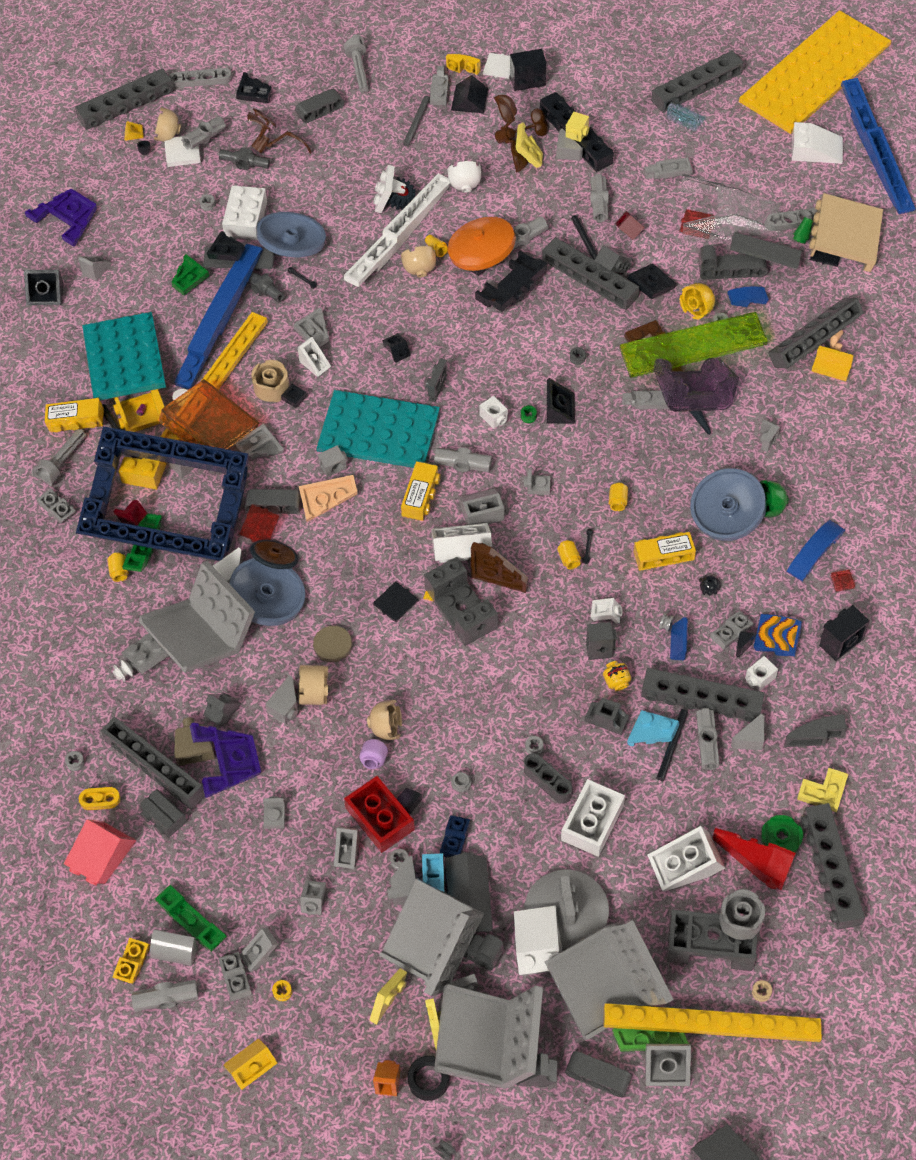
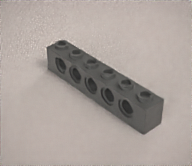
M733 51L722 54L720 57L710 60L652 90L651 101L664 113L742 74L744 62Z
M162 68L75 106L77 118L86 130L96 127L105 121H109L112 118L174 92L172 80Z
M555 237L542 250V260L622 309L627 310L637 300L639 286L625 279L620 274L608 270L593 258L569 246L566 242Z
M844 297L770 350L768 354L774 367L788 369L864 314L858 298Z
M647 668L641 697L649 701H663L668 705H681L690 710L709 708L714 713L723 714L728 718L737 717L747 722H752L761 714L765 692ZM659 687H665V688H667V689H666V690H662V689H660ZM679 691H684L686 694H681ZM699 695H704L706 698H700ZM723 699L726 702H719L718 700ZM741 703V704H744L745 706H744V707H741V706H739L738 704Z
M115 716L101 729L106 743L190 810L205 797L203 786Z
M830 804L805 807L803 816H801V823L803 828H807V843L809 847L812 846L814 851L812 854L813 863L815 866L818 865L820 871L818 872V879L820 884H824L825 887L824 899L826 904H830L832 910L830 911L831 922L836 924L837 930L861 926L865 916ZM820 826L824 831H819L815 827ZM821 845H826L830 849L825 850L821 847ZM827 864H832L836 868L831 869L827 866ZM833 883L840 884L842 888L834 887ZM843 902L848 907L843 908L838 903Z

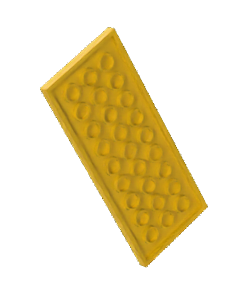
M839 10L740 96L739 102L792 134L794 122L804 123L842 89V81L853 79L890 46L891 40Z

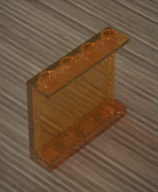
M205 379L162 408L158 422L184 442L227 450L256 429L259 424L254 417Z

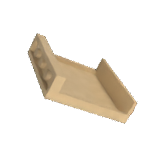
M823 193L821 199H818L815 205L817 212L813 218L815 225L811 231L813 238L809 244L811 249L810 256L813 257L815 251L818 250L865 263L864 271L871 272L877 259L883 209Z

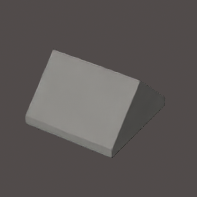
M646 1044L644 1053L646 1086H690L691 1044Z

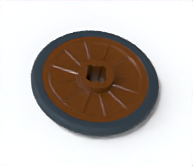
M259 540L250 547L252 557L267 567L290 569L298 563L296 552L281 542Z

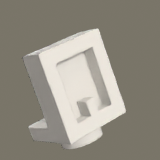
M614 598L592 601L591 618L593 621L612 619L615 624L620 623V616H622L623 611L621 605Z

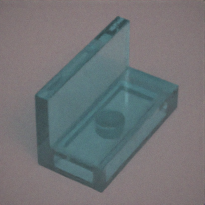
M671 103L668 106L667 118L694 132L705 120V117L678 104Z

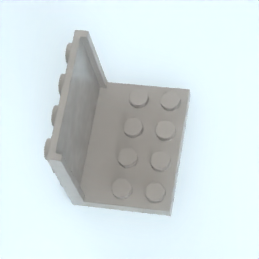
M206 561L200 566L189 599L140 615L138 621L182 671L187 673L238 654L255 611L222 575Z
M417 878L379 956L425 980L424 985L426 988L424 992L433 996L442 993L444 986L453 981L484 913Z
M633 920L607 925L544 961L584 1040H588L607 1029L603 1027L605 1003L652 1006L667 1004L674 1000Z
M446 984L443 989L434 1071L504 1089L534 1075L536 1072L543 987L533 986L515 998L507 1000Z

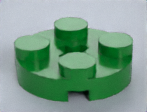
M773 816L762 827L761 841L765 846L772 843L796 853L802 844L803 830L789 816ZM780 832H783V834L788 838H784V840H781L777 837V835H779Z

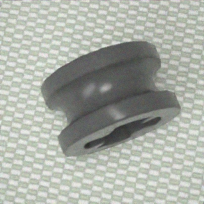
M575 347L570 351L571 363L580 365L585 362L586 352L584 349Z
M440 1140L439 1147L434 1148V1151L444 1160H451V1156L457 1153L451 1145L443 1140Z

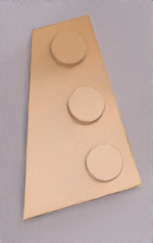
M353 475L299 486L307 522L358 494Z

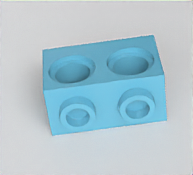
M443 853L422 854L423 881L445 892Z

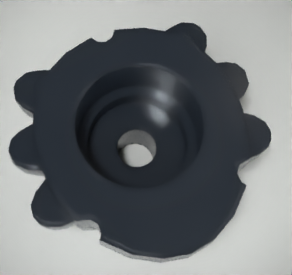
M705 575L699 579L703 595H716L717 590L721 588L720 580L713 575Z

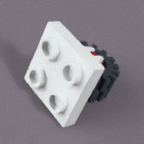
M388 165L386 170L381 173L380 182L377 181L375 191L377 194L373 202L376 205L375 212L382 213L386 203L388 205L391 204L390 207L392 208L396 206L397 210L400 207L403 210L416 195V190L413 189L414 185H409V180L405 182V178L400 180V177L395 179L394 166Z

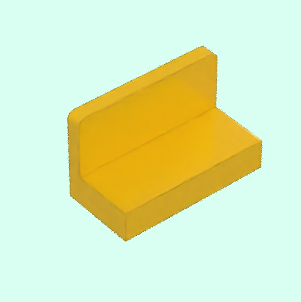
M819 346L811 371L846 381L854 355Z
M257 1039L224 1063L223 1066L231 1074L239 1088L243 1090L275 1066L277 1062L268 1047L260 1039Z

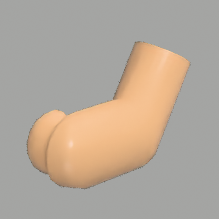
M840 330L830 338V349L841 351L843 345L838 343V340L843 335V330Z

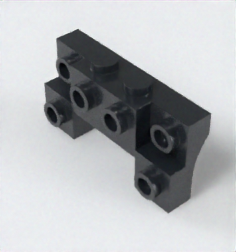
M520 250L518 258L515 261L512 259L509 261V268L512 271L497 284V288L486 282L482 292L478 290L475 292V299L488 308L492 305L503 312L510 304L514 306L518 301H522L524 296L535 288L536 280L547 271V263L541 259L532 258Z

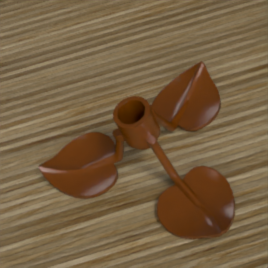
M498 95L493 98L498 105L501 117L507 124L495 132V139L499 144L504 142L506 144L511 143V152L517 173L529 163L523 155L517 152L516 140H512L515 137V133H517V129L514 130L508 127L515 121L514 116L517 114V108L511 97ZM538 108L532 110L531 120L533 124L526 126L525 130L535 127V132L538 136H545L549 131L545 114Z
M253 108L255 114L248 112V121L256 122L262 126L260 134L251 145L261 154L266 147L270 148L285 136L299 140L306 146L309 153H312L307 142L291 131H286L272 142H269L270 138L265 135L267 129L271 131L270 123L275 127L277 124L258 109ZM258 116L264 118L266 123L263 120H261Z

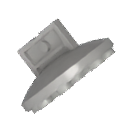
M574 870L550 872L538 879L527 894L525 910L556 905L562 951L607 925L609 905L606 894L593 878L582 872Z

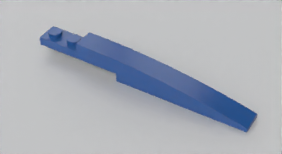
M858 78L842 81L841 87L852 111L850 115L896 211L898 214L915 211V206L882 127H878Z
M246 244L244 253L233 264L187 348L189 353L174 381L176 386L189 390L193 389L218 336L224 332L263 248Z

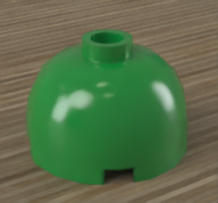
M761 480L760 484L765 492L767 506L769 507V511L766 510L764 518L776 517L784 511L788 504L787 492L776 481Z

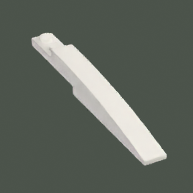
M438 173L383 229V235L344 274V280L359 287L374 271L378 272L440 200L451 185L449 179Z

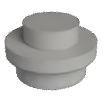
M459 772L452 777L451 786L457 792H465L471 787V778L466 773Z

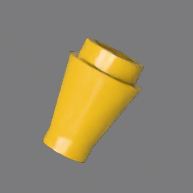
M431 234L425 238V243L432 247L433 250L435 249L436 257H443L447 253L448 247L445 242Z

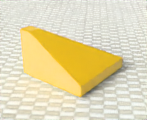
M129 121L126 122L125 141L144 138L142 125Z

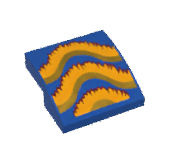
M761 614L754 643L755 651L775 652L777 656H796L802 622L784 616Z

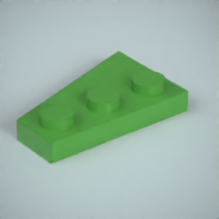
M612 1029L620 1052L645 1051L646 1044H689L684 1033Z

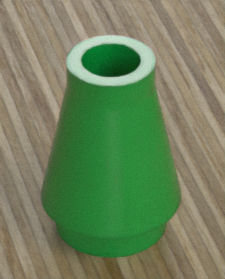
M804 217L793 233V240L806 244L809 241L814 221Z

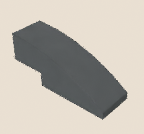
M845 715L819 718L796 728L786 736L785 747L823 746L826 744L827 738L844 737L847 729Z

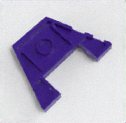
M69 189L53 197L52 201L46 204L42 202L38 204V208L25 211L26 217L35 223H38L48 213H51L70 225L71 227L61 236L63 241L75 247L94 215L97 206L96 203L75 190Z
M191 723L190 731L193 743L214 742L221 776L203 778L202 785L205 798L252 779L261 773L253 735L230 730L225 732L217 730L216 727L209 726L207 728L199 726V723Z

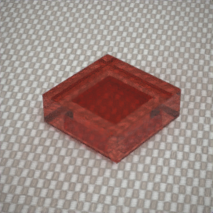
M850 570L831 573L830 576L836 592L855 588Z

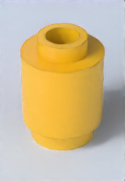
M617 482L610 486L609 505L613 511H623L627 506L628 487L623 483Z
M569 540L561 542L557 551L563 566L569 570L580 566L581 557L575 543Z
M119 552L112 553L107 558L109 575L114 582L125 581L129 574L128 570L122 568L126 556Z

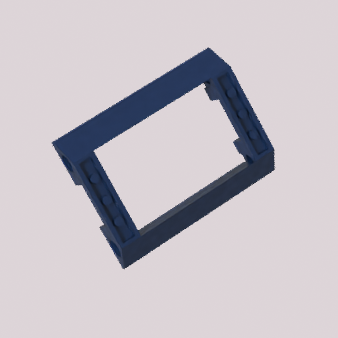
M103 426L94 459L97 468L89 498H84L76 534L220 561L227 556L232 544L247 481L249 454ZM121 454L225 473L226 475H224L221 485L224 491L217 520L212 523L210 541L188 535L104 520Z

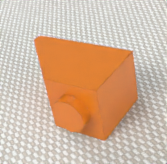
M392 1060L378 1062L373 1078L375 1094L397 1096L401 1072L400 1064H396Z

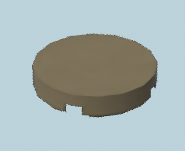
M328 626L317 632L314 637L313 648L321 660L339 662L340 659L346 658L351 652L352 639L344 628Z

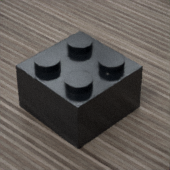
M542 48L510 54V80L514 91L546 86L547 62Z
M854 605L848 609L844 608L839 612L837 618L834 620L830 619L824 624L819 646L837 661L864 640L870 620Z

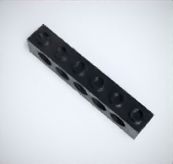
M557 92L540 99L539 109L543 111L546 119L558 132L560 129L566 132V124L572 113L575 112L573 107H570ZM589 127L588 135L584 136L581 142H576L583 148V159L598 172L613 164L614 152Z

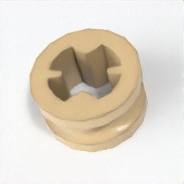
M764 980L757 981L752 989L754 999L759 1002L769 1000L772 994L771 985ZM759 987L767 989L764 996H762V993L760 995L757 993Z

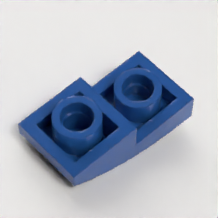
M740 287L727 292L731 305L748 307L750 302L766 305L769 300L764 287Z

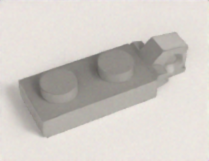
M438 66L437 74H433L430 105H446L449 80L448 75L444 74V66Z
M687 157L658 161L650 167H645L644 176L645 179H662L690 175L693 170Z
M672 390L623 393L622 405H632L636 409H673Z

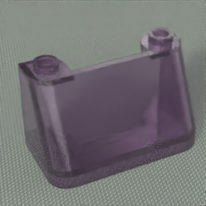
M720 358L705 360L701 371L671 372L672 365L667 359L655 360L654 372L665 403L671 411L726 410L732 405L739 377Z

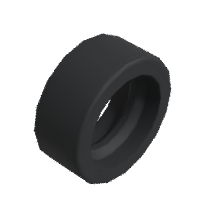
M435 1056L417 1058L408 1070V1085L411 1092L417 1098L424 1101H433L440 1098L449 1086V1075L441 1073V1083L436 1089L423 1090L416 1083V1074L422 1067H435Z

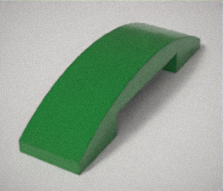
M148 513L138 526L160 530L162 515ZM133 545L131 553L127 554L122 568L124 570L142 572L147 566L154 549Z
M171 885L155 898V901L174 921L209 951L212 952L227 937L217 926L207 921L186 902L185 898Z

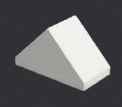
M310 337L298 346L300 363L317 377L331 367L313 337Z

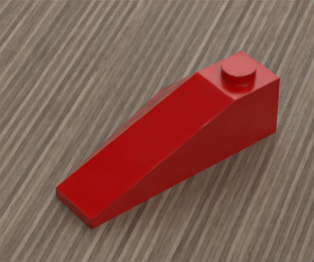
M715 828L712 839L760 881L764 882L767 887L782 890L796 853L769 843L768 846L759 844L758 839L744 840L739 834Z

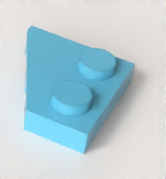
M641 710L627 740V744L634 746V743L646 742V744L670 742L676 734L679 721Z

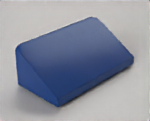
M683 617L671 627V660H685L687 651V617Z

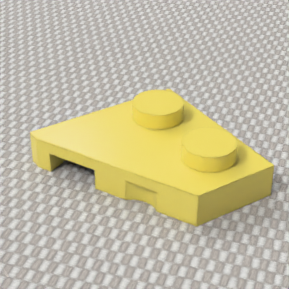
M521 123L517 128L516 150L529 163L538 168L542 166L543 153L533 136L528 137L526 134V125Z
M400 968L377 993L370 1021L374 1024H378L396 995L404 990L407 984L405 982L407 972Z
M432 998L425 1000L437 1050L441 1011L437 1012L434 999Z

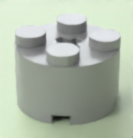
M740 889L727 895L723 900L719 914L722 931L734 939H753L762 927L765 917V906L759 897L749 890Z

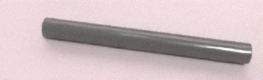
M427 95L423 97L403 142L404 146L408 147L415 134L430 100V97Z

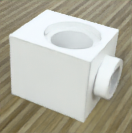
M494 396L479 405L480 416L493 429L497 426H502L507 421L508 409Z
M763 656L747 669L746 682L750 687H755L758 691H761L776 678L778 668Z

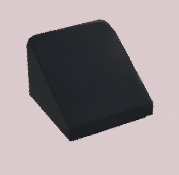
M742 631L739 633L736 650L738 658L753 644L754 633Z
M405 788L397 800L410 815L422 801V794Z

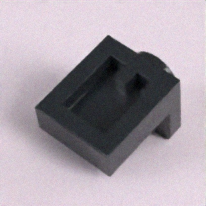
M398 333L382 340L384 347L391 352L394 362H399L410 356L407 341Z

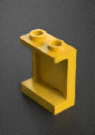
M158 389L150 390V393L122 402L119 401L118 397L114 398L116 404L113 405L116 415L120 414L121 418L118 421L121 429L125 428L126 431L137 432L169 421ZM145 404L147 408L142 416L137 415L136 411L139 406Z

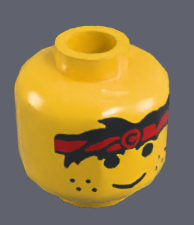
M617 661L608 663L606 665L607 668L603 671V677L608 688L614 689L616 692L627 688L632 678L626 664L618 663Z

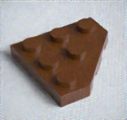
M472 543L471 578L526 593L528 577L494 548L484 543Z

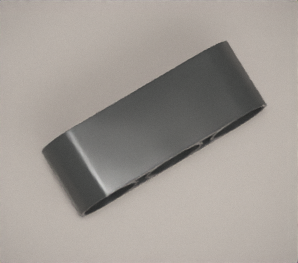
M329 89L298 103L295 111L304 123H309L341 109L345 102L335 89Z
M250 489L246 493L245 510L248 513L297 514L299 512L300 493L295 490Z
M534 753L528 754L524 758L525 775L558 803L564 804L569 802L572 796V784L539 755ZM535 764L537 767L531 768L529 765ZM544 777H551L552 780L547 781V780H544L543 778H544ZM561 789H564V790H566L567 792H566V793H560V792H558V791L561 790Z
M573 1051L565 1070L567 1076L620 1098H624L632 1075L623 1069L577 1051Z

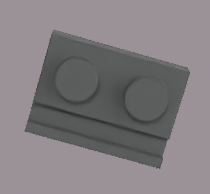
M439 359L438 364H435L433 367L432 377L428 378L426 382L429 396L428 401L436 402L448 375L446 374V359Z

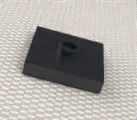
M653 263L630 273L627 278L630 282H634L639 286V289L650 299L673 290L677 285Z

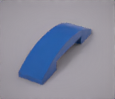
M831 520L827 521L808 540L786 572L803 582L813 570L817 561L833 543H836L845 532V529Z

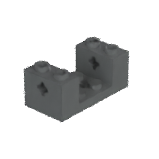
M458 557L424 574L425 590L465 646L498 628V612L488 599L483 602L480 601L467 583V570ZM458 604H464L466 605V609L458 610L456 606Z
M672 909L669 921L667 962L688 964L689 957L692 955L730 959L731 969L753 970L756 960L757 934L753 939H734L722 931L719 914ZM715 931L718 933L719 938L711 940L708 938L707 933Z

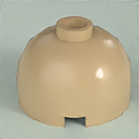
M161 107L160 111H163V114L159 113L155 131L158 137L154 136V140L164 142L174 138L176 133L179 134L181 124H178L176 113Z
M430 246L414 247L415 251L410 252L408 249L402 252L401 260L403 267L412 275H417L419 278L425 277L435 267V249L433 250Z
M396 700L382 701L372 708L370 716L367 718V725L377 738L382 740H397L400 738L401 734H397L398 725L402 726V715L400 707L394 704Z

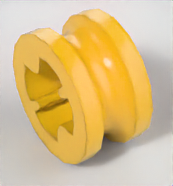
M279 980L274 983L272 987L274 998L284 1002L291 997L292 988L289 982ZM283 986H285L287 993L285 995L283 993L278 995V988L281 987L283 989Z

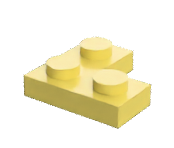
M828 768L823 785L803 779L797 800L815 806L829 803L831 810L837 812L848 774Z

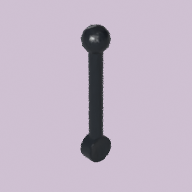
M293 267L288 268L287 271L289 274H294L298 278L308 283L310 287L313 289L317 287L316 282L309 281L308 279L294 271Z
M587 529L586 531L588 536L585 556L582 559L584 564L590 562L589 549L591 536L594 533L592 529Z

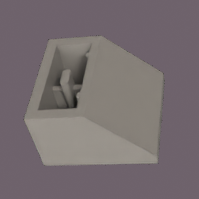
M494 488L458 497L466 525L492 524L504 521V506L499 493Z

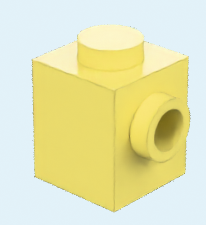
M573 112L566 124L565 137L581 142L583 137L587 136L589 132V116Z

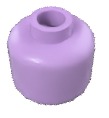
M378 739L367 740L364 742L359 758L361 763L368 769L380 768L384 765L388 753L387 746Z

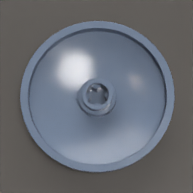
M276 212L263 217L258 222L256 236L260 244L273 253L286 257H307L318 253L324 247L326 233L316 220L306 215L294 212Z
M733 468L721 469L706 476L696 486L690 503L692 518L700 531L708 537L720 541L737 540L753 532L761 523L767 506L766 495L760 482L750 473Z
M253 558L236 567L229 581V584L255 611L252 622L260 625L278 626L288 623L299 614L304 604L305 588L302 580L292 568H270Z

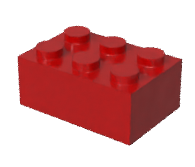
M375 776L344 798L346 810L381 853L415 830L413 818L378 776Z

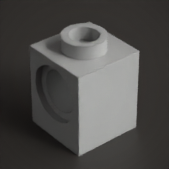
M338 446L317 454L319 465L326 477L347 469L346 461H348V458L344 451H340Z

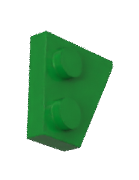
M185 254L183 263L178 267L177 274L171 282L172 287L185 296L209 277V271Z

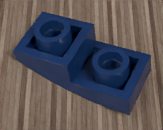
M450 815L440 848V854L443 853V857L447 858L462 854L470 819Z

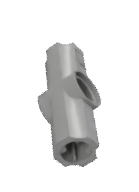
M215 117L208 122H200L198 128L182 136L183 146L188 150L200 144H207L211 137L225 130L224 120L221 117Z
M595 174V176L591 177L590 201L593 208V220L597 222H604L608 219V190H606V178L602 174Z
M539 216L527 224H518L514 231L516 242L513 249L518 246L528 245L532 238L548 230L546 220Z
M437 447L434 464L451 466L461 472H467L469 469L489 472L492 456L472 453L468 448L450 450Z
M703 708L696 711L701 768L714 770L719 768L718 734L715 729L714 711L709 708ZM703 738H710L711 741H706Z
M196 980L175 984L172 982H162L156 984L154 988L131 992L135 1012L152 1008L164 1010L168 1007L169 1009L175 1007L177 1003L199 999Z

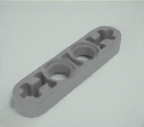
M228 68L182 71L169 75L173 88L226 84L232 80V74ZM206 76H212L211 79H205ZM191 77H195V78H196V79L193 80V81L188 80V79L191 78Z
M811 208L772 213L767 216L764 226L770 231L795 229L803 221L800 216L813 220L812 218H814L817 210ZM784 218H789L792 223L786 222Z

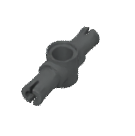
M243 147L239 151L235 150V152L223 149L219 151V160L231 161L238 169L248 170L249 167L254 166L268 169L270 165V158L256 156L249 148Z
M252 272L248 282H250L252 290L258 296H270L278 303L284 299V293L275 288L274 282L269 275L263 274L261 276Z

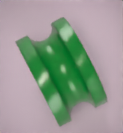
M527 405L521 409V420L524 423H533L537 419V410L533 406ZM525 413H532V416H525Z

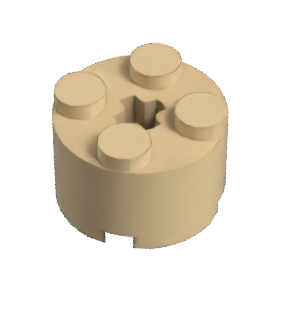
M266 360L265 363H258L252 370L251 377L255 396L267 402L281 401V395L289 387L288 373L284 365L276 360Z
M300 665L299 705L327 704L328 666Z

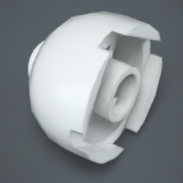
M458 162L457 166L453 167L451 165L447 169L450 184L455 189L464 193L470 192L480 183L481 166L480 164L476 166V162Z

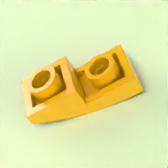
M447 54L446 68L461 73L464 69L469 73L478 75L481 71L480 59L461 54Z
M129 938L124 954L119 958L112 978L133 984L147 956L150 944Z

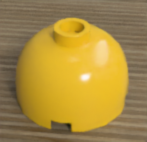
M693 283L682 289L683 292L679 298L680 305L685 313L689 311L694 315L691 318L699 320L711 313L715 306V296L707 285Z

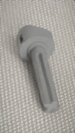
M355 34L343 44L345 55L353 60L359 90L363 93L364 91H369L362 63V56L366 52L363 37Z
M78 429L50 461L40 460L32 469V476L45 481L51 487L60 477L59 466L87 436L84 430Z

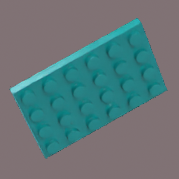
M152 312L82 325L93 398L104 400L166 387Z
M334 390L317 444V452H324L338 446L340 451H344L347 457L414 468L416 461L422 463L427 461L440 407Z

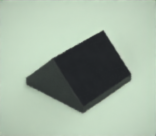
M473 75L467 77L455 87L451 111L484 114L488 88Z
M59 269L24 270L26 305L62 304L64 283Z
M548 378L546 393L547 424H574L575 393Z

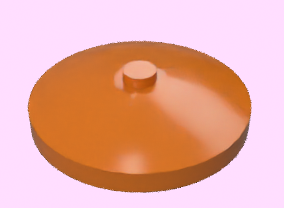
M482 217L464 224L451 236L448 242V254L452 263L458 268L469 271L483 270L500 263L514 248L516 236L513 227L509 222L498 217Z

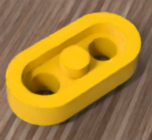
M113 787L88 788L83 790L78 798L81 807L85 810L112 809L118 806L121 800L118 790ZM110 797H113V798H114V799H113L112 801H110V802L107 801V799L110 798ZM88 799H93L91 803H87Z

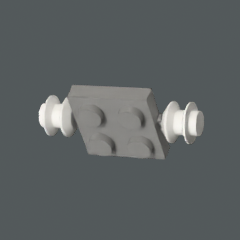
M148 633L121 652L124 659L128 662L121 660V666L117 667L114 665L115 670L112 672L119 681L122 679L125 682L127 675L133 676L134 668L143 674L169 655Z

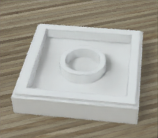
M182 136L164 141L167 167L201 163L199 145L187 150L181 141Z

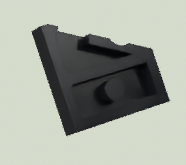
M243 72L236 93V99L269 103L272 87L262 83L257 78H250L248 73Z
M221 231L206 254L209 259L238 261L244 253L245 247L241 242L236 241L231 236H226L225 232Z

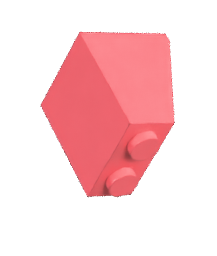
M87 819L64 864L70 867V872L79 876L80 874L87 877L86 881L93 885L105 884L136 840L104 821Z

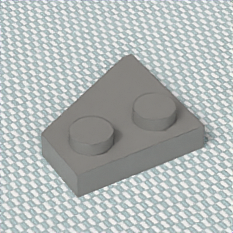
M321 307L293 324L294 330L305 341L313 337L319 348L329 342Z
M264 424L233 443L238 452L248 453L249 459L284 453L283 447Z

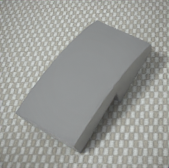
M51 488L36 499L37 503L61 524L76 512L64 498L61 499Z
M739 611L729 617L724 625L713 631L710 638L724 650L739 638L741 631L747 632L754 623Z
M239 951L218 958L231 1002L252 995Z

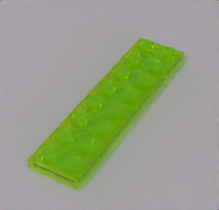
M752 312L620 344L619 349L630 378L764 346L767 345L768 340L757 313Z

